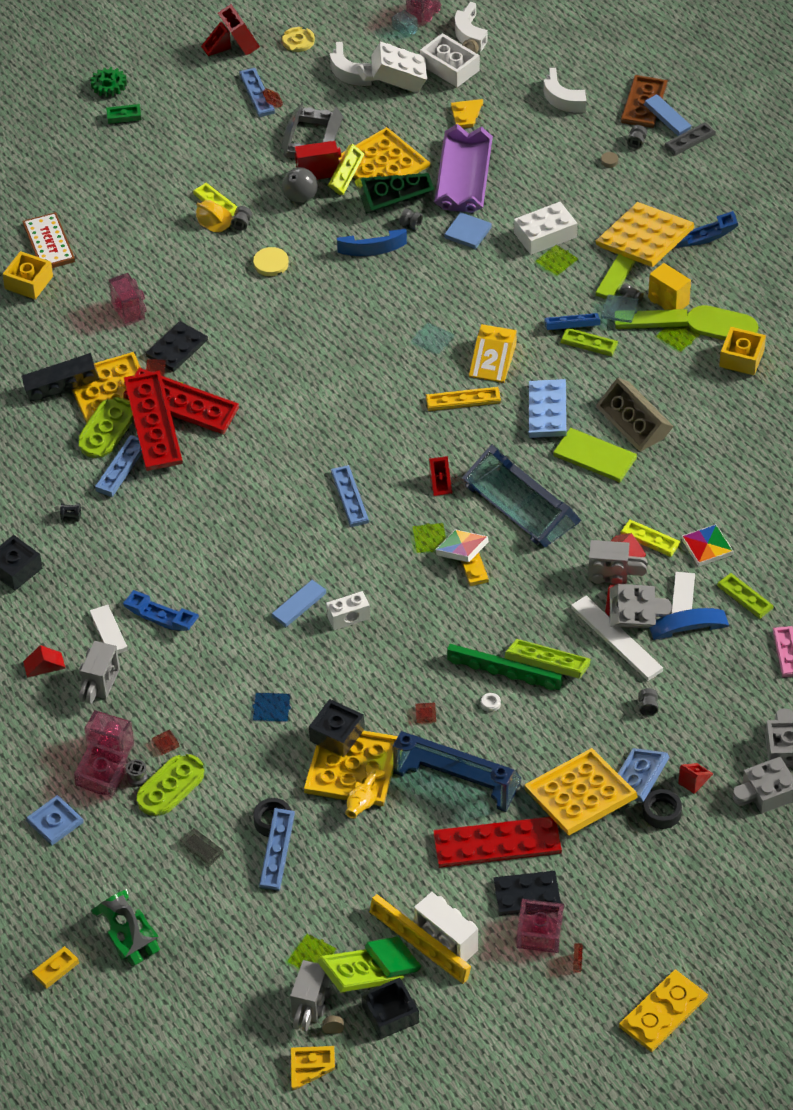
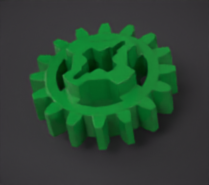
M104 67L102 71L98 69L97 73H93V77L90 78L91 89H94V93L99 92V96L105 94V97H108L111 94L114 97V93L120 94V90L124 91L127 86L126 75H124L123 71L119 72L118 68L112 70V67L109 69Z

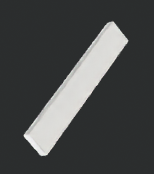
M584 596L571 605V609L647 681L663 672V667L622 628L610 627V617L588 596Z

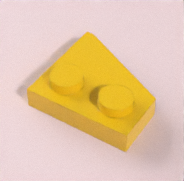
M483 99L451 103L455 125L459 124L462 128H472L479 115L481 106H483Z
M334 1046L291 1048L292 1090H296L335 1070Z

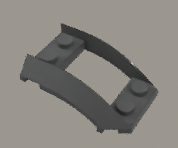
M302 102L294 110L286 127L281 149L284 150V155L289 158H295V146L302 145L300 143H291L298 122L327 125L323 142L335 141L341 121L344 119L338 108L335 107L333 112L329 110H315L310 107L303 108Z

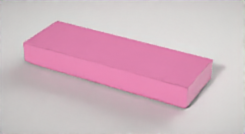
M793 627L773 628L782 678L793 677Z

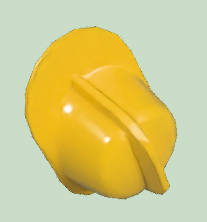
M211 200L196 204V217L201 226L212 232H222L231 225L232 215L226 208Z

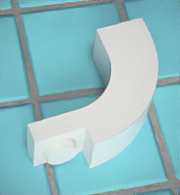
M470 2L463 11L457 10L455 34L462 44L465 40L474 39L478 43V51L481 52L487 43L488 30L471 24L476 16V3Z
M336 42V49H333V53H330V65L334 75L341 81L351 85L371 86V81H363L356 70L358 65L370 63H353L347 60L343 54V42Z
M549 68V75H546V79H544L543 89L547 101L554 107L566 112L586 113L585 90H570L562 87L557 81L556 68Z

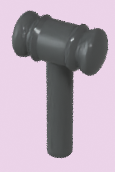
M624 283L620 288V294L624 296L606 312L607 315L612 317L630 299L635 301V303H640L644 297L643 292L633 288L628 283Z

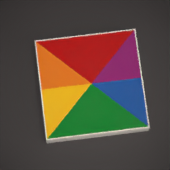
M717 524L682 536L683 543L698 567L733 555L732 548Z
M455 530L436 549V555L470 562L489 542L488 536Z

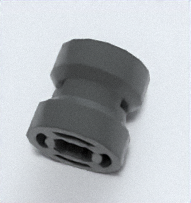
M641 125L633 126L627 138L628 146L637 149L642 148L647 136V130Z
M245 206L237 207L231 220L232 227L240 231L245 230L252 217L251 210Z
M405 208L400 217V225L410 226L411 229L417 230L416 225L420 226L422 224L423 214L413 213Z
M645 688L638 692L640 714L646 715V710H650L651 715L657 714L659 707L656 690Z
M135 759L126 765L127 780L132 786H142L147 781V770L143 761Z

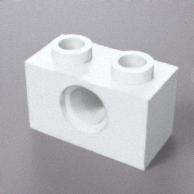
M363 591L326 603L327 617L334 630L370 619V605Z

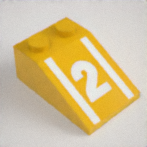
M481 324L469 377L505 383L516 347L517 330Z

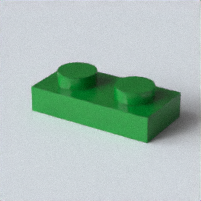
M140 104L106 107L108 124L142 120Z

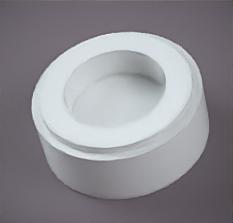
M487 693L481 698V707L487 712L497 711L501 706V699L497 694Z

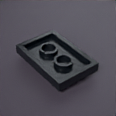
M179 321L146 352V357L174 372L208 341V336Z
M555 871L493 877L499 916L561 909L562 905Z

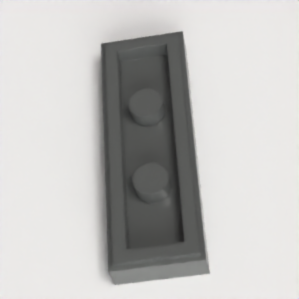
M704 122L666 142L665 147L676 156L714 136L716 131Z

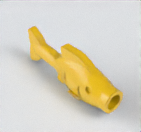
M369 765L365 766L366 780L363 784L357 782L347 798L345 814L349 818L355 819L358 814L374 804L377 792L371 791L370 787L375 779L382 778L385 775L384 771Z

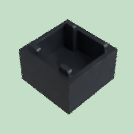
M14 534L0 545V580L14 591L43 569L40 553Z
M329 699L309 726V741L345 757L365 730L364 714Z
M400 977L361 994L362 1007L380 1040L419 1023V1010Z

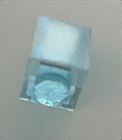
M404 9L392 16V26L394 30L406 38L418 31V19Z

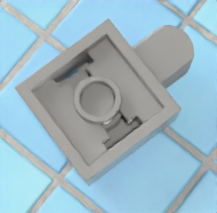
M591 540L588 581H593L597 584L602 582L614 585L627 584V575L644 576L646 574L648 562L644 557L629 556V543Z
M617 584L610 588V627L649 628L656 625L655 617L667 616L672 610L671 602L668 599L655 598V586Z
M94 641L92 647L88 648L86 660L84 663H81L79 668V674L82 678V687L79 692L80 701H87V703L92 704L95 697L107 699L120 670L117 646Z
M783 708L776 712L775 720H767L765 738L768 761L781 757L787 767H793V711Z
M781 757L745 769L743 784L734 787L733 800L739 806L754 802L761 814L793 802V776Z
M302 961L290 995L294 1029L299 1030L302 1023V1031L307 1032L310 1022L317 1023L319 1016L323 1017L326 1008L324 1001L325 998H330L332 986H329L331 980L318 963Z

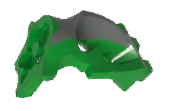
M125 889L109 897L90 911L96 917L104 916L108 920L110 930L107 934L114 944L120 959L126 958L130 965L134 967L143 961L138 950L144 947L149 957L160 951L156 941L159 936L139 909L134 914L132 907L127 902L129 895ZM119 915L124 916L126 923L119 924L116 917ZM137 920L142 924L141 929H139ZM118 933L124 935L125 939L123 941L118 939Z

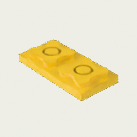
M675 969L619 1023V1027L652 1053L708 998V994Z

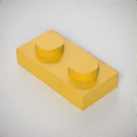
M479 552L470 562L461 561L470 586L489 582Z
M64 946L33 970L32 974L47 989L78 965L79 960Z

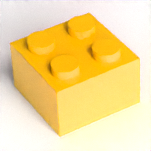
M20 251L2 274L4 287L6 290L36 300L53 278L51 261Z
M662 263L649 275L648 298L652 303H657L663 307L664 310L684 309L689 305L691 279L667 264Z
M730 327L720 352L719 367L755 375L764 353L766 335Z

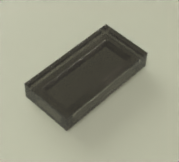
M195 828L180 840V845L209 867L224 854L222 848Z

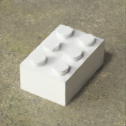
M443 33L420 49V55L425 57L426 69L456 87L480 71V55Z
M380 42L371 55L374 79L415 93L420 91L427 80L425 57Z
M558 202L514 219V234L532 255L576 238L577 222L563 204Z
M431 892L414 907L415 924L465 962L478 951L477 926L472 921L466 920L459 910L450 907L443 897Z

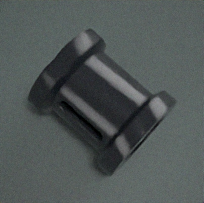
M61 503V520L65 518L80 520V503L76 505Z

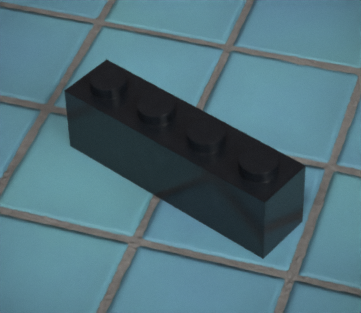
M91 353L21 376L30 402L100 380Z

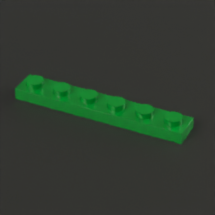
M449 644L447 648V660L453 664L467 665L475 670H486L490 674L504 675L511 680H523L530 685H541L549 690L561 689L562 674L454 644Z

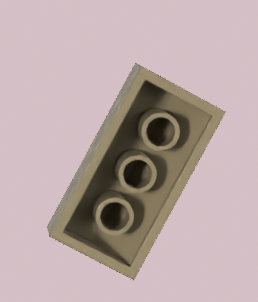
M616 378L596 405L599 411L640 452L663 440L674 427L629 381Z

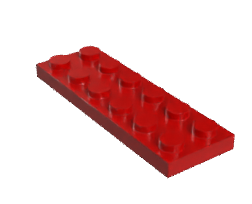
M138 368L135 375L149 373L150 371ZM161 376L171 416L224 435L239 409V403ZM125 390V392L123 393V398L129 400L127 391Z
M160 370L124 377L146 471L183 464Z
M551 817L433 830L439 868L562 854L557 823Z

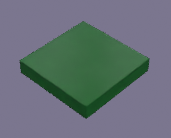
M399 936L367 942L364 947L387 978L414 973L422 967Z

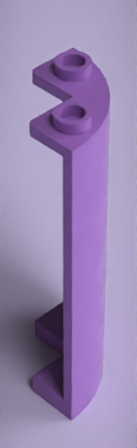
M456 124L444 133L434 203L444 210L472 213L483 208L493 136L482 126L468 134L459 124Z

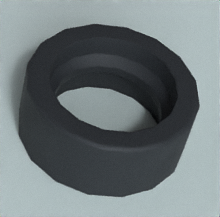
M659 789L647 795L643 804V816L650 826L658 829L672 828L681 819L682 802L674 792ZM663 801L670 803L675 810L670 816L663 817L653 814L650 807L655 802Z
M267 798L256 805L253 817L257 832L269 837L271 825L261 821L263 813L274 810V808L292 811L289 804L284 800Z

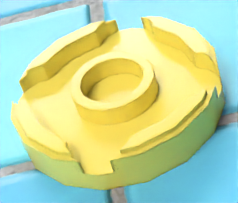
M302 27L290 28L282 36L283 46L293 52L306 51L315 42L314 33L310 29L306 28L305 30Z
M276 247L261 249L255 254L253 260L254 268L257 269L259 274L264 276H277V273L285 272L289 263L286 252Z

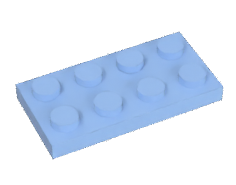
M566 379L529 381V438L567 436Z

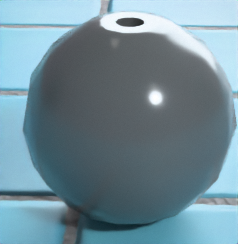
M292 169L283 178L282 189L284 195L292 202H307L317 192L316 177L308 169Z

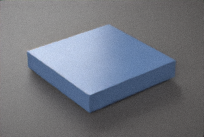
M460 212L444 236L446 239L476 249L491 229L492 223Z
M58 795L26 818V821L51 845H54L84 823L83 818Z

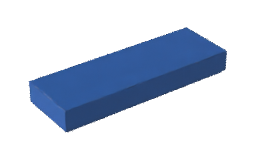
M597 313L548 317L544 318V323L547 330L598 326L600 325V318Z

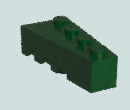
M429 173L360 177L355 181L366 214L434 190Z

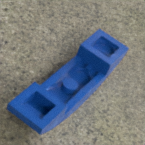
M734 211L717 216L718 221L693 229L674 248L706 244L728 234L738 226Z
M406 229L389 231V236L355 240L354 236L337 238V252L350 256H374L388 253L407 244Z
M135 590L131 592L123 603L134 614L171 630L187 631L199 617L198 614L183 608L180 611H176L152 602L150 596Z
M697 608L661 617L656 620V625L649 627L653 640L672 637L673 633L698 628L709 627L710 630L729 627V623L724 610Z

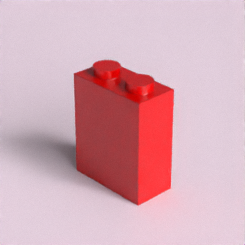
M232 4L218 12V15L245 55L251 54L260 47Z
M336 141L295 146L296 168L308 169L314 174L316 180L333 176L341 161L339 160L341 149L337 147Z

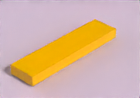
M498 387L426 394L428 411L501 403Z

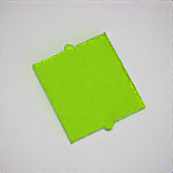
M556 244L539 257L536 262L545 267V270H549L558 276L575 263L578 258L569 253V250H565Z
M687 326L664 327L656 335V337L680 352L688 345H692V342L700 336L699 333Z
M426 523V525L412 526L417 553H433L446 540L444 523Z
M306 934L288 959V963L298 968L301 967L303 960L317 963L320 956L332 955L337 948L325 943L323 939L319 940Z

